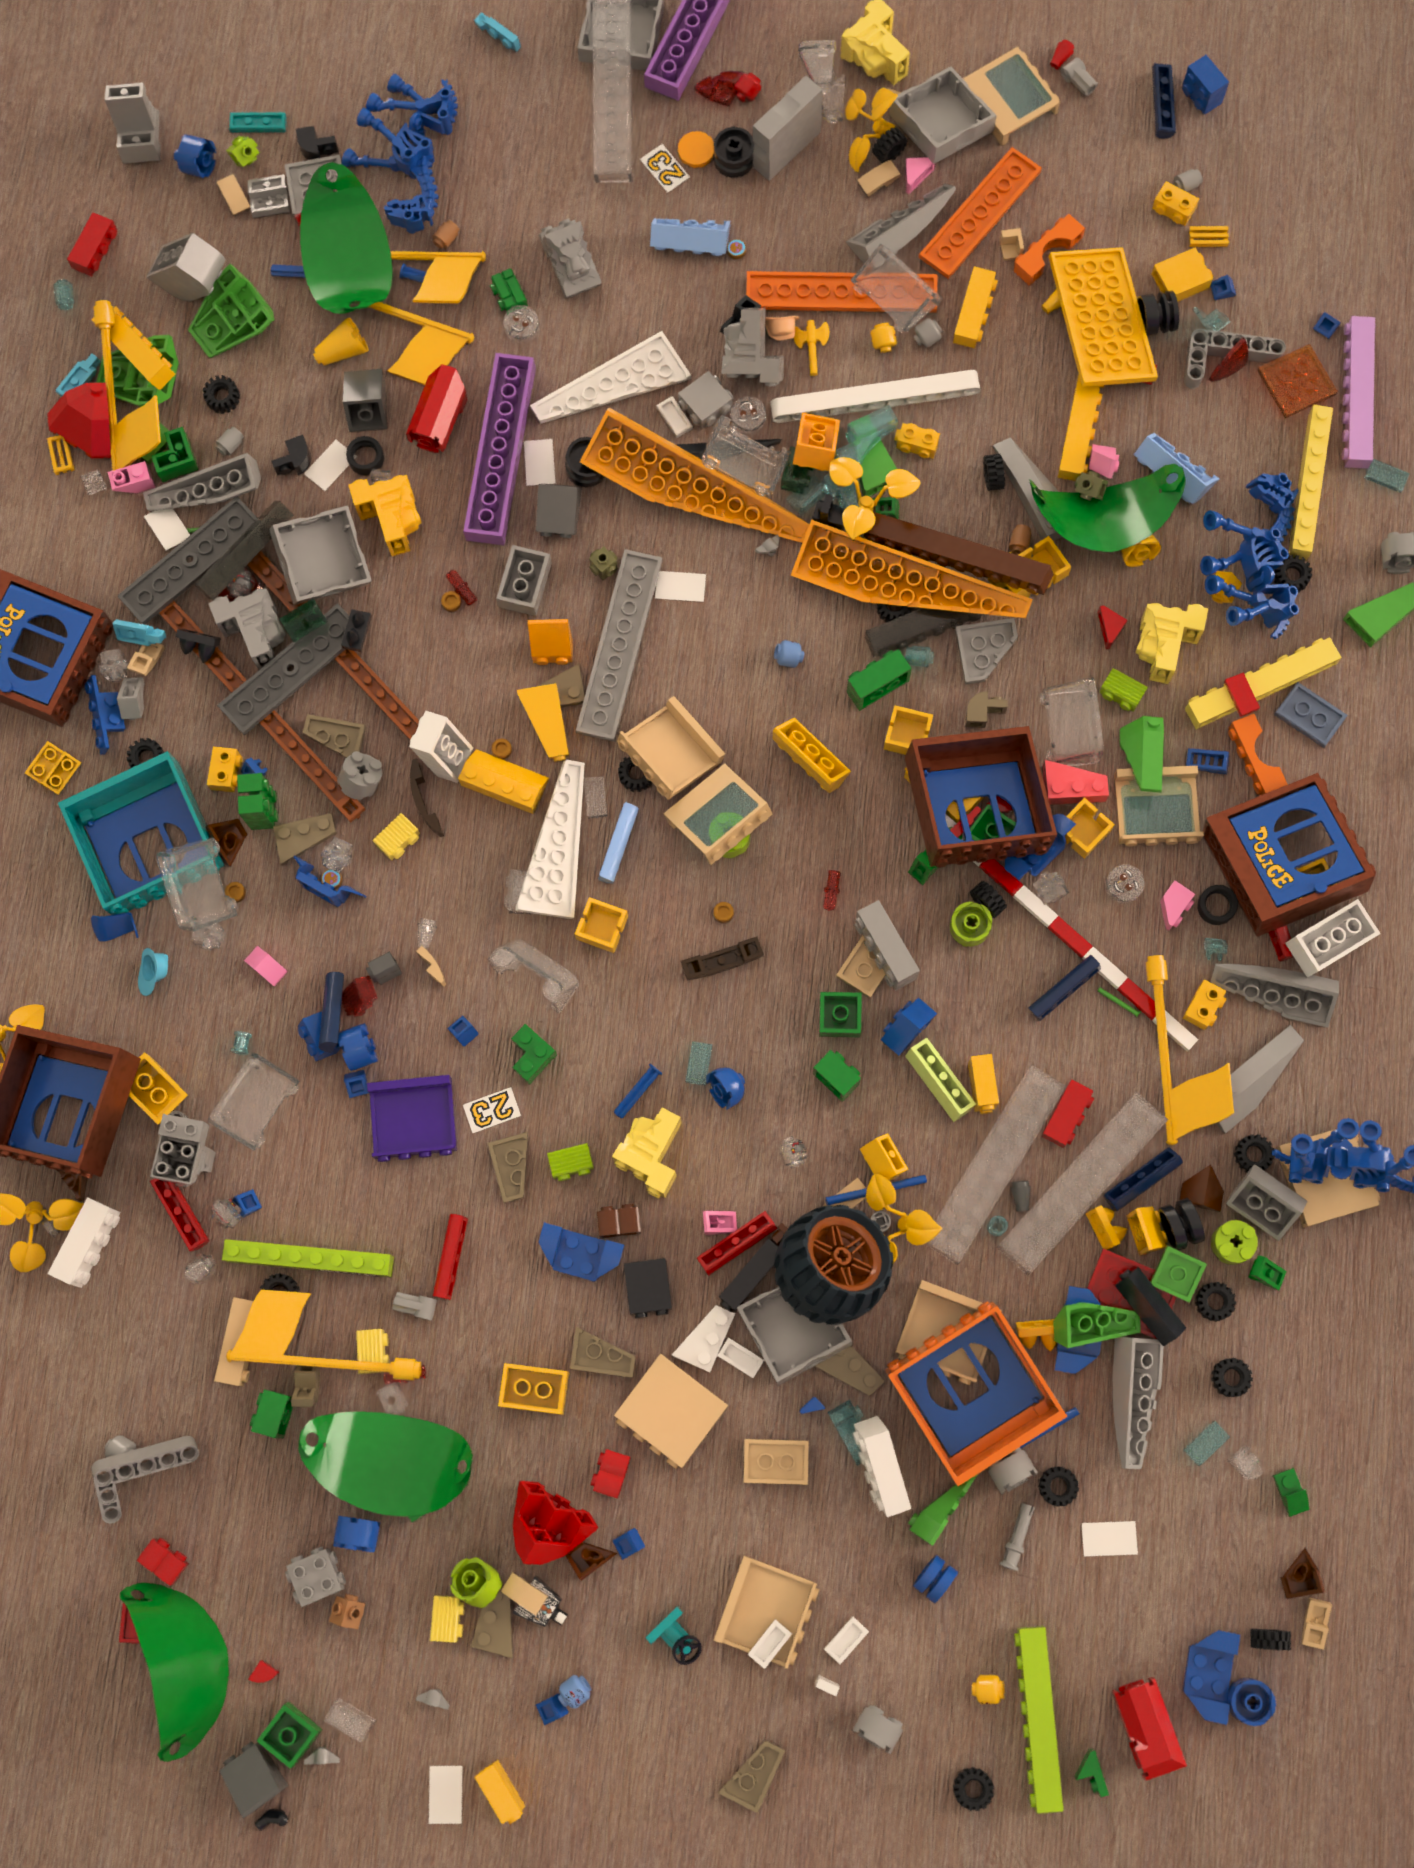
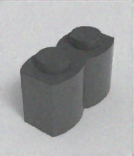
M390 951L367 962L369 967L366 970L374 983L379 982L382 985L402 974Z

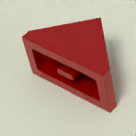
M1103 605L1099 607L1097 614L1105 648L1110 649L1124 629L1127 619Z

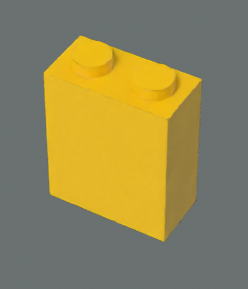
M1196 247L1155 264L1151 273L1160 292L1165 294L1166 291L1173 290L1177 302L1209 289L1213 280L1211 270L1205 266L1204 258L1201 253H1198Z
M992 1054L971 1056L968 1062L972 1097L976 1103L974 1111H980V1114L993 1113L992 1110H995L998 1106L999 1099Z
M496 1760L481 1770L475 1776V1779L500 1822L504 1824L508 1821L511 1824L521 1817L525 1804L499 1760Z

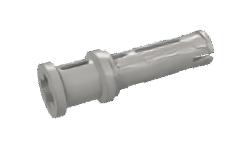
M1024 1503L1021 1504L1010 1542H1007L1005 1545L1006 1552L1003 1561L999 1565L1018 1571L1017 1565L1020 1555L1024 1553L1022 1546L1035 1510L1034 1507Z

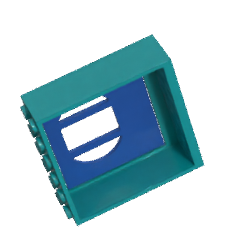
M168 751L58 802L103 909L111 915L128 913V911L134 908H142L147 905V902L153 899H162L166 893L178 891L184 887L183 885L189 882L195 883L201 880L202 876L208 873L214 874L221 867L225 866L214 841L206 829V822L179 762ZM166 823L179 827L187 838L188 850L182 863H180L164 826ZM158 827L174 867L150 878L133 838ZM125 842L128 843L143 881L129 878L121 868L120 852ZM105 874H106V876H107V878H108V880H109V883H110V885H111V887H112V890H113V892H114V894H115L116 899L114 898V895H113V893H112V891H111V888H110V886H109V884H108V881H107V879H106V877H105Z

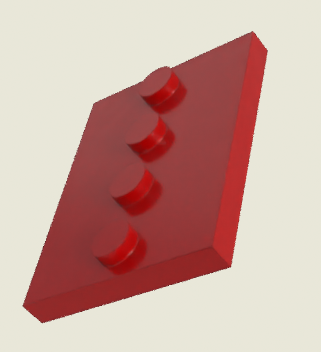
M1103 1248L1087 1289L1091 1290L1103 1306L1135 1311L1115 1286L1120 1280L1119 1275L1127 1269L1132 1271L1139 1267L1148 1280L1151 1281L1155 1269ZM1155 1287L1172 1309L1176 1296ZM1140 1318V1333L1157 1339Z

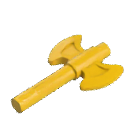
M808 320L806 331L795 326L794 342L797 347L802 349L805 343L808 345L811 376L818 375L817 341H820L822 346H824L829 339L830 331L827 322H824L820 328L816 329L814 320Z

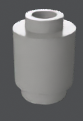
M1190 169L1175 176L1173 185L1188 192L1199 187L1203 178L1198 169Z
M233 426L230 429L228 428L215 442L217 444L216 449L224 456L226 454L231 455L242 443L243 434Z

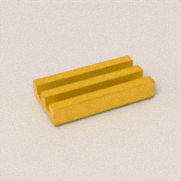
M1190 226L1189 247H1228V226Z
M57 435L47 438L54 473L59 475L60 472L75 471L69 443L64 441V437ZM61 439H63L68 465L65 464ZM54 441L57 444L61 467H58L53 445Z

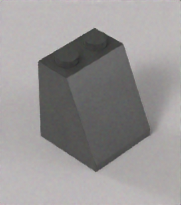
M382 369L344 372L343 406L349 432L388 429L386 387Z
M555 484L538 485L536 532H541L540 536L552 537V533H559L562 538H571L572 535L577 534L582 487Z
M253 1742L241 1749L243 1753L237 1758L233 1755L224 1761L225 1767L219 1770L243 1819L289 1786L266 1749L261 1744H254Z

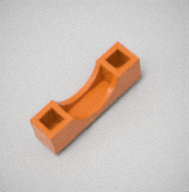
M1070 214L1064 218L1061 217L1051 230L1048 229L1043 233L1038 242L1035 241L1029 246L1025 254H1020L1015 259L1013 272L1029 286L1032 285L1043 275L1045 267L1042 258L1043 254L1049 249L1056 247L1070 250L1083 238L1085 227Z
M1255 714L1233 721L1228 728V734L1230 739L1236 743V751L1239 758L1244 760L1247 775L1252 777L1256 794L1261 796L1288 785L1280 767L1264 764L1255 753V741L1262 733Z

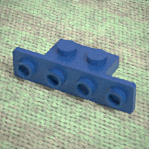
M91 675L85 683V691L89 694L88 706L89 711L93 714L92 727L93 730H96V747L99 748L100 755H105L109 749L107 732H123L125 724L124 719L121 718L117 701L119 693H99L96 675Z

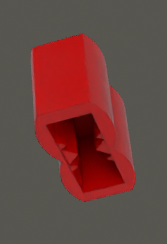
M608 1449L605 1450V1453L601 1452L597 1465H600L598 1474L594 1473L590 1485L594 1486L593 1491L618 1499L631 1457Z
M153 1538L137 1561L163 1582L173 1586L189 1565L185 1561L187 1557L178 1550L173 1552L169 1548L170 1544L163 1538Z

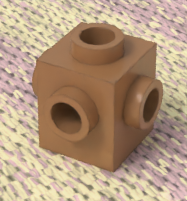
M345 1594V1597L336 1596L329 1622L341 1627L358 1629L364 1613L365 1603L358 1601V1596Z

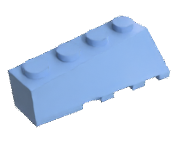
M653 219L651 223L650 247H655L656 250L670 248L675 252L689 250L695 254L709 252L711 255L721 256L727 250L731 221H724L723 225L716 224L715 220H707V222L699 224L696 220H686L684 223H680L678 219Z
M1152 433L1148 435L1134 455L1142 465L1148 466L1152 473L1169 464H1176L1182 467L1186 479L1182 499L1186 502L1194 504L1199 501L1219 480L1215 475L1211 478L1204 473L1206 469L1201 465L1191 464L1189 457L1184 453L1174 452L1175 447L1157 434ZM1169 474L1166 482L1168 484L1175 482L1178 479V474Z

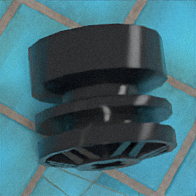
M1173 290L1166 291L1165 294L1164 292H1159L1157 299H1155L1153 294L1138 296L1137 301L1147 336L1158 334L1159 327L1163 333H1167L1168 330L1170 332L1178 330L1179 307Z

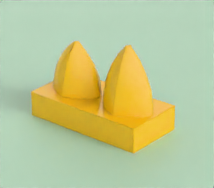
M1101 1205L1085 1214L1102 1248L1109 1250L1120 1244L1127 1233V1228L1112 1226L1111 1221L1115 1211L1104 1208Z
M1054 1319L1016 1322V1331L1021 1343L1027 1349H1031L1037 1340V1336H1040L1043 1345L1051 1352L1057 1344L1054 1341Z

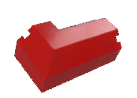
M441 364L427 378L406 432L408 441L413 443V440L416 441L417 447L433 453H438L440 449L441 452H444L458 414L463 413L468 398L456 368Z
M1149 1677V1682L1144 1683L1143 1679L1120 1686V1692L1116 1690L1111 1691L1127 1737L1132 1741L1129 1742V1746L1138 1769L1142 1768L1143 1773L1141 1776L1145 1781L1187 1767L1154 1677Z

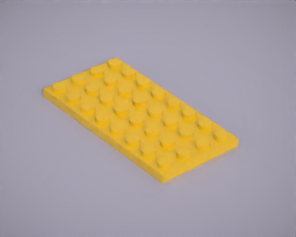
M1123 247L1050 252L1048 258L1082 387L1156 381L1158 375Z

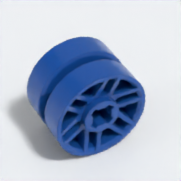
M937 1554L929 1561L913 1584V1587L920 1593H923L929 1587L926 1597L934 1604L942 1597L958 1574V1571L951 1565L946 1566L942 1571L941 1569L945 1561Z

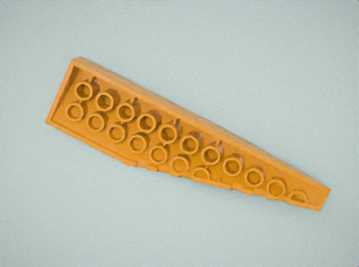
M611 408L606 410L580 460V463L651 502L683 509L687 512H694L709 518L741 525L742 527L756 529L764 533L778 534L779 537L803 543L810 524L728 474Z
M811 520L791 573L793 577L866 603L1026 618L1033 599L859 536L852 540L847 532Z

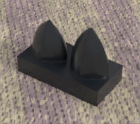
M351 609L341 643L342 648L362 652L372 617L371 613Z
M177 629L176 637L180 638V647L185 655L190 653L195 648L196 643H198V652L202 663L207 662L211 658L215 646H220L221 642L219 637L187 629Z

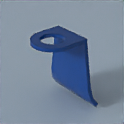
M131 912L109 916L93 915L91 917L92 928L99 941L112 940L131 931H135L136 937L139 938Z

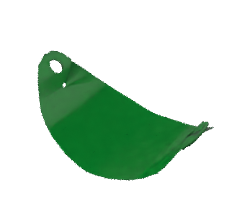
M334 162L324 164L318 167L313 174L303 202L300 223L302 264L308 287L316 302L323 309L332 313L345 314L357 309L367 308L387 298L392 284V259L385 228L367 190L346 166ZM330 169L337 172L338 179L335 182H330L326 178V172ZM352 303H360L356 307H349Z
M1169 464L1148 476L1106 487L1102 500L1092 497L1090 501L1081 498V493L1040 490L1029 479L1033 498L1040 512L1054 530L1064 539L1075 545L1102 552H1115L1128 548L1148 538L1160 529L1169 519L1181 499L1186 484L1183 468L1176 464ZM1177 473L1178 479L1168 484L1166 482L1168 475Z
M340 1412L322 1415L307 1422L300 1432L298 1442L300 1457L319 1484L339 1499L358 1508L381 1515L407 1517L435 1512L448 1505L461 1494L471 1475L473 1455L468 1442L462 1435L445 1426L411 1417L379 1412ZM313 1432L318 1435V1443L315 1446H310L306 1443V1436L309 1433ZM465 1460L467 1464L466 1470L463 1473H459L458 1463Z
M137 1583L125 1587L120 1592V1600L129 1610L150 1672L160 1736L158 1757L160 1761L169 1762L180 1759L191 1752L216 1722L222 1710L229 1678L228 1651L217 1625L205 1609L194 1599L182 1592L160 1584ZM138 1590L143 1593L144 1598L137 1600L139 1598L132 1597L131 1592ZM180 1742L179 1750L171 1755L169 1751L172 1747L171 1745Z

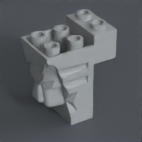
M144 83L106 86L105 102L117 131V149L122 162L135 163L160 160V111L154 108L148 99Z
M570 219L559 222L560 226L552 228V225L541 229L542 233L539 234L546 257L551 261L565 299L602 284L591 258V252L587 251L588 243L583 240L584 231L581 221L576 223L575 220L570 221Z
M765 308L742 309L740 322L732 323L724 328L726 343L724 346L725 356L722 358L721 374H727L728 378H737L741 374H746V378H757V376H760V382H764L765 386H776V384L784 380V356H765Z
M267 588L257 589L245 597L239 596L232 602L225 596L217 597L208 603L214 620L224 637L241 631L249 654L259 670L276 656L273 648L284 641L286 632L276 615L278 611Z
M163 1114L158 1135H160L150 1177L174 1182L177 1186L188 1187V1185L196 1182L197 1175L200 1172H211L216 1152L205 1146L209 1125L204 1121Z

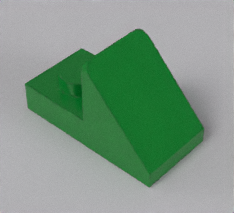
M1258 1255L1251 1268L1249 1278L1279 1291L1287 1271L1268 1258Z
M1294 1468L1272 1475L1289 1517L1310 1510L1307 1491L1302 1489Z
M1090 1748L1087 1750L1074 1778L1080 1780L1092 1776L1093 1779L1089 1780L1093 1793L1097 1792L1098 1796L1102 1798L1108 1796L1109 1793L1096 1751Z

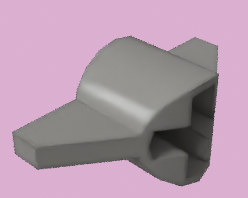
M777 534L773 538H768L755 551L774 556L778 549L780 537Z
M439 1689L429 1690L416 1697V1701L449 1710L450 1705Z
M319 1747L304 1759V1764L339 1763L340 1758L327 1748Z

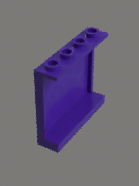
M450 1075L367 1083V1090L370 1093L374 1151L372 1157L374 1159H378V1162H387L392 1157H398L399 1160L411 1159L412 1155H419V1158L431 1157L432 1153L446 1156L452 1155V1151H457L452 1078Z

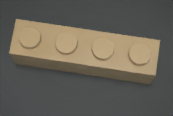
M233 1297L215 1382L243 1387L244 1383H247L250 1371L247 1370L249 1362L232 1360L228 1362L226 1354L229 1350H233L241 1336L254 1301Z

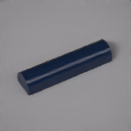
M1154 63L1152 66L1156 137L1168 139L1176 133L1172 65Z
M1090 954L1030 1005L1028 1009L1038 1021H1041L1100 971V963Z
M329 972L325 976L319 1049L328 1053L333 1052L338 1044L344 973Z
M1168 1147L1105 1193L1103 1196L1106 1202L1115 1212H1118L1183 1164L1182 1158Z

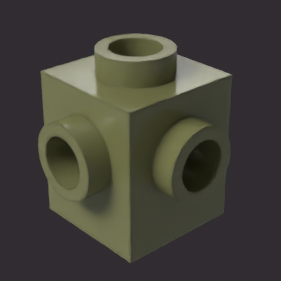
M1089 471L1086 474L1082 472L1076 479L1075 491L1081 493V498L1090 501L1092 497L1102 500L1109 481L1099 478L1100 474Z
M603 546L600 550L596 549L590 555L589 568L595 576L598 575L604 581L618 569V558L612 550L608 551Z

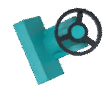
M677 1606L645 1638L652 1644L661 1636L671 1647L672 1655L676 1662L681 1665H688L700 1656L702 1645L697 1637L689 1635L676 1621L684 1613ZM698 1648L692 1658L685 1660L686 1656L690 1655L693 1649ZM681 1652L679 1660L676 1658V1654L678 1655Z

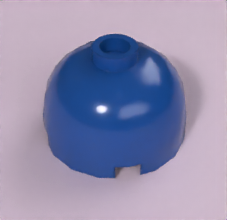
M722 1067L707 1074L706 1082L707 1084L711 1082L712 1089L709 1091L721 1108L726 1106V1110L741 1101L745 1091V1079L740 1073L731 1068Z

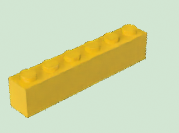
M115 306L113 308L115 326L109 330L110 340L152 385L161 390L175 375L171 369L172 364L166 358H160L162 354L155 347L151 348L153 344L145 336L142 338L143 333L135 326L132 328L134 324L126 316L122 317L124 313Z
M1079 373L1057 477L1076 481L1082 472L1087 474L1088 464H1085L1086 458H1090L1092 446H1089V441L1094 439L1095 429L1092 426L1093 422L1097 423L1099 411H1096V406L1101 404L1102 394L1099 393L1100 387L1104 388V385L1082 387Z

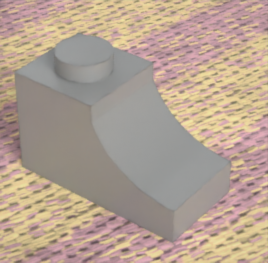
M143 677L123 678L117 697L122 719L135 720L142 718L145 708L143 700L145 683Z

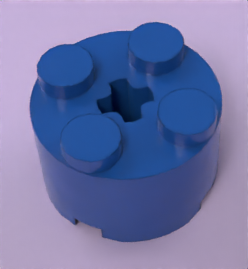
M184 134L179 148L174 153V160L177 161L179 170L184 174L200 178L210 176L216 162L213 159V153H216L215 144L208 139Z
M365 1023L341 1031L338 1035L339 1047H342L343 1058L351 1071L378 1062L375 1052L376 1046L373 1039H369L367 1036L369 1032Z
M338 1516L333 1546L375 1553L380 1522Z
M1242 1678L1230 1685L1227 1703L1230 1704V1713L1237 1720L1250 1726H1260L1273 1716L1276 1709V1700L1273 1692L1266 1684L1253 1678ZM1253 1698L1255 1703H1251V1706L1248 1705L1247 1700Z

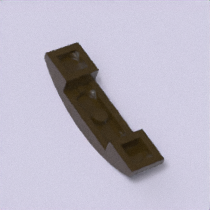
M417 758L413 759L410 770V786L414 802L429 828L439 837H443L444 834L436 813L428 815L418 786L424 783L425 779Z
M753 937L738 942L737 945L703 956L697 955L680 962L688 981L744 965L763 957L764 953L758 937Z

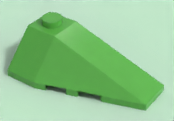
M1142 716L1120 728V747L1127 756L1126 760L1133 769V775L1140 790L1161 793L1164 720L1161 717Z
M1085 1302L1066 1305L1053 1320L1054 1341L1066 1348H1072L1140 1333V1317L1133 1310Z
M977 1475L960 1486L955 1484L921 1510L919 1514L914 1513L908 1522L911 1525L908 1530L933 1546L947 1525V1518L957 1509L960 1498H963Z

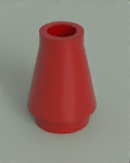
M1063 39L1058 43L1050 62L1051 67L1059 70L1074 54L1075 46L1070 41Z

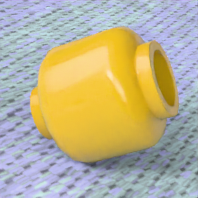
M889 323L877 324L870 332L872 346L874 349L880 350V353L892 351L891 348L897 344L895 328L890 326Z
M979 1675L976 1682L972 1683V1695L976 1696L980 1704L997 1705L1005 1696L1004 1681H1001L997 1675Z

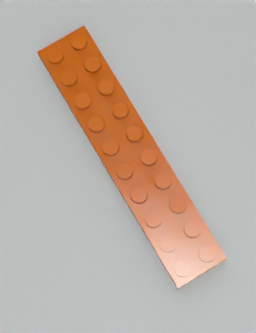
M747 271L746 295L760 304L761 308H765V310L937 313V274Z

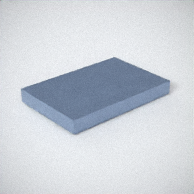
M1299 682L1295 684L1274 713L1275 716L1323 748H1325L1348 716Z

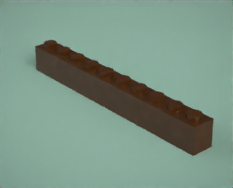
M873 512L875 515L874 526L864 533L867 540L909 555L918 556L925 561H934L943 567H954L959 572L967 571L979 578L986 577L995 583H1006L1014 589L1022 588L1031 594L1038 593L1044 595L1054 575L1051 565Z

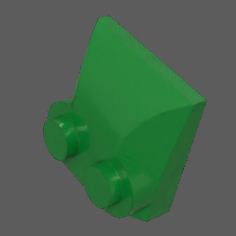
M989 804L970 828L973 841L999 838L992 808ZM1000 812L1006 836H1008L1014 830L1016 822Z

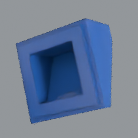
M1225 275L1211 282L1210 286L1214 300L1236 296L1234 284L1230 276Z
M1324 312L1313 329L1330 339L1341 322Z
M463 1015L447 1028L462 1046H466L479 1034Z
M364 1070L344 1075L349 1098L369 1093Z
M253 1189L232 1199L237 1204L235 1210L239 1219L262 1208Z
M813 1397L799 1411L801 1414L826 1408L816 1397Z
M636 1528L612 1540L622 1560L645 1547Z
M560 1693L536 1704L544 1725L568 1714L567 1707H564L558 1698Z

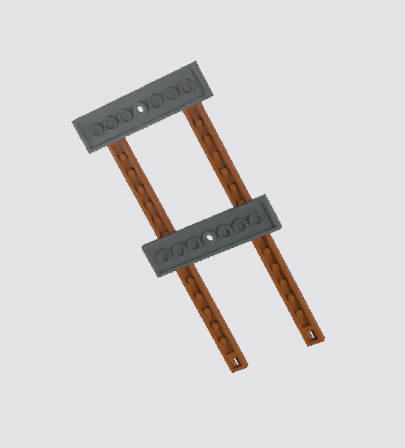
M237 496L152 568L130 584L117 597L144 625L159 613L176 633L177 629H187L203 633L174 600L234 551L304 626L306 631L248 680L215 646L213 655L204 664L231 692L217 706L243 735L247 734L259 723L351 823L356 818L359 819L361 817L360 814L366 809L357 799L350 798L341 791L342 788L340 784L338 785L337 777L281 718L275 709L334 659L409 740L416 733L419 720L355 651L341 647L349 615L338 603L323 616L308 601L293 605L284 575L249 539L251 535L263 526L262 522ZM188 557H193L191 563L187 562ZM196 643L193 652L200 658L198 643ZM290 665L294 666V670L291 672L287 671Z

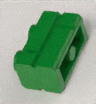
M511 268L491 277L492 284L490 288L494 296L498 295L499 300H497L501 312L505 310L507 316L514 315L515 311H523L528 308L527 299Z

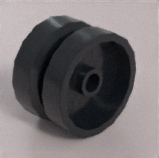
M729 127L720 131L715 137L713 144L715 167L726 177L737 178L746 175L753 168L754 142L752 135L740 127Z
M591 437L576 439L570 444L566 452V475L570 481L581 487H593L599 484L605 477L580 463L592 439Z
M1188 1198L1176 1201L1175 1208L1171 1205L1158 1208L1162 1228L1172 1248L1182 1250L1187 1248L1188 1241L1193 1245L1205 1241L1201 1220L1194 1205Z

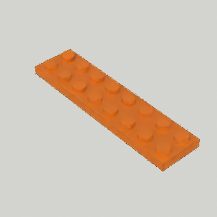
M1011 147L919 253V258L949 279L1041 173L1042 167Z

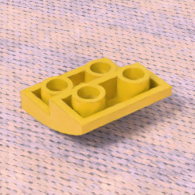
M47 741L24 774L59 795L81 762Z

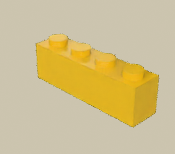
M978 267L973 268L954 333L953 343L975 349L977 342H981L984 332L981 330V326L986 325L988 314L985 312L987 308H991L993 297L990 296L991 291H996L998 280H995L996 272Z

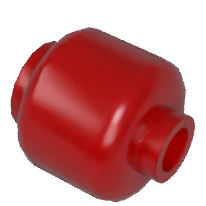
M751 72L742 74L734 85V90L737 93L735 96L742 102L746 100L749 102L754 101L762 89L761 80Z

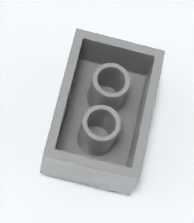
M512 545L496 597L498 607L533 616L537 615L552 564L550 554Z
M1254 1164L1232 1191L1226 1204L1279 1241L1302 1214L1307 1200Z

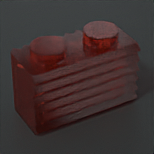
M370 976L354 979L343 990L341 1004L344 1005L343 1008H345L344 1011L347 1012V1016L354 1015V1017L364 1015L366 1013L365 1010L372 1007L375 1000L378 999Z

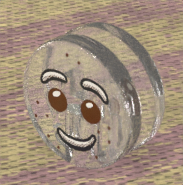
M524 305L515 306L509 309L504 316L505 333L512 342L527 344L538 336L540 330L539 320L532 308Z
M747 396L738 399L731 408V424L738 433L750 436L759 433L764 428L766 408L759 399Z
M1128 864L1113 868L1105 881L1107 895L1119 904H1129L1137 900L1145 886L1144 877L1140 870Z

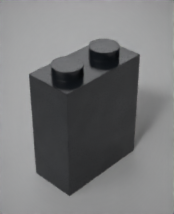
M666 1258L624 1263L630 1315H635V1318L648 1317L647 1313L656 1312V1316L667 1315L668 1310H673Z

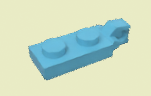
M481 12L474 20L481 30L486 29L491 37L500 39L506 48H512L516 52L521 48L518 37L492 17L489 18Z
M91 353L86 361H78L57 387L56 393L62 397L66 391L84 383H89L97 372L96 368L101 363L98 357Z
M117 619L112 623L116 638L119 641L150 646L151 644L162 643L167 638L165 630L154 629L149 625Z

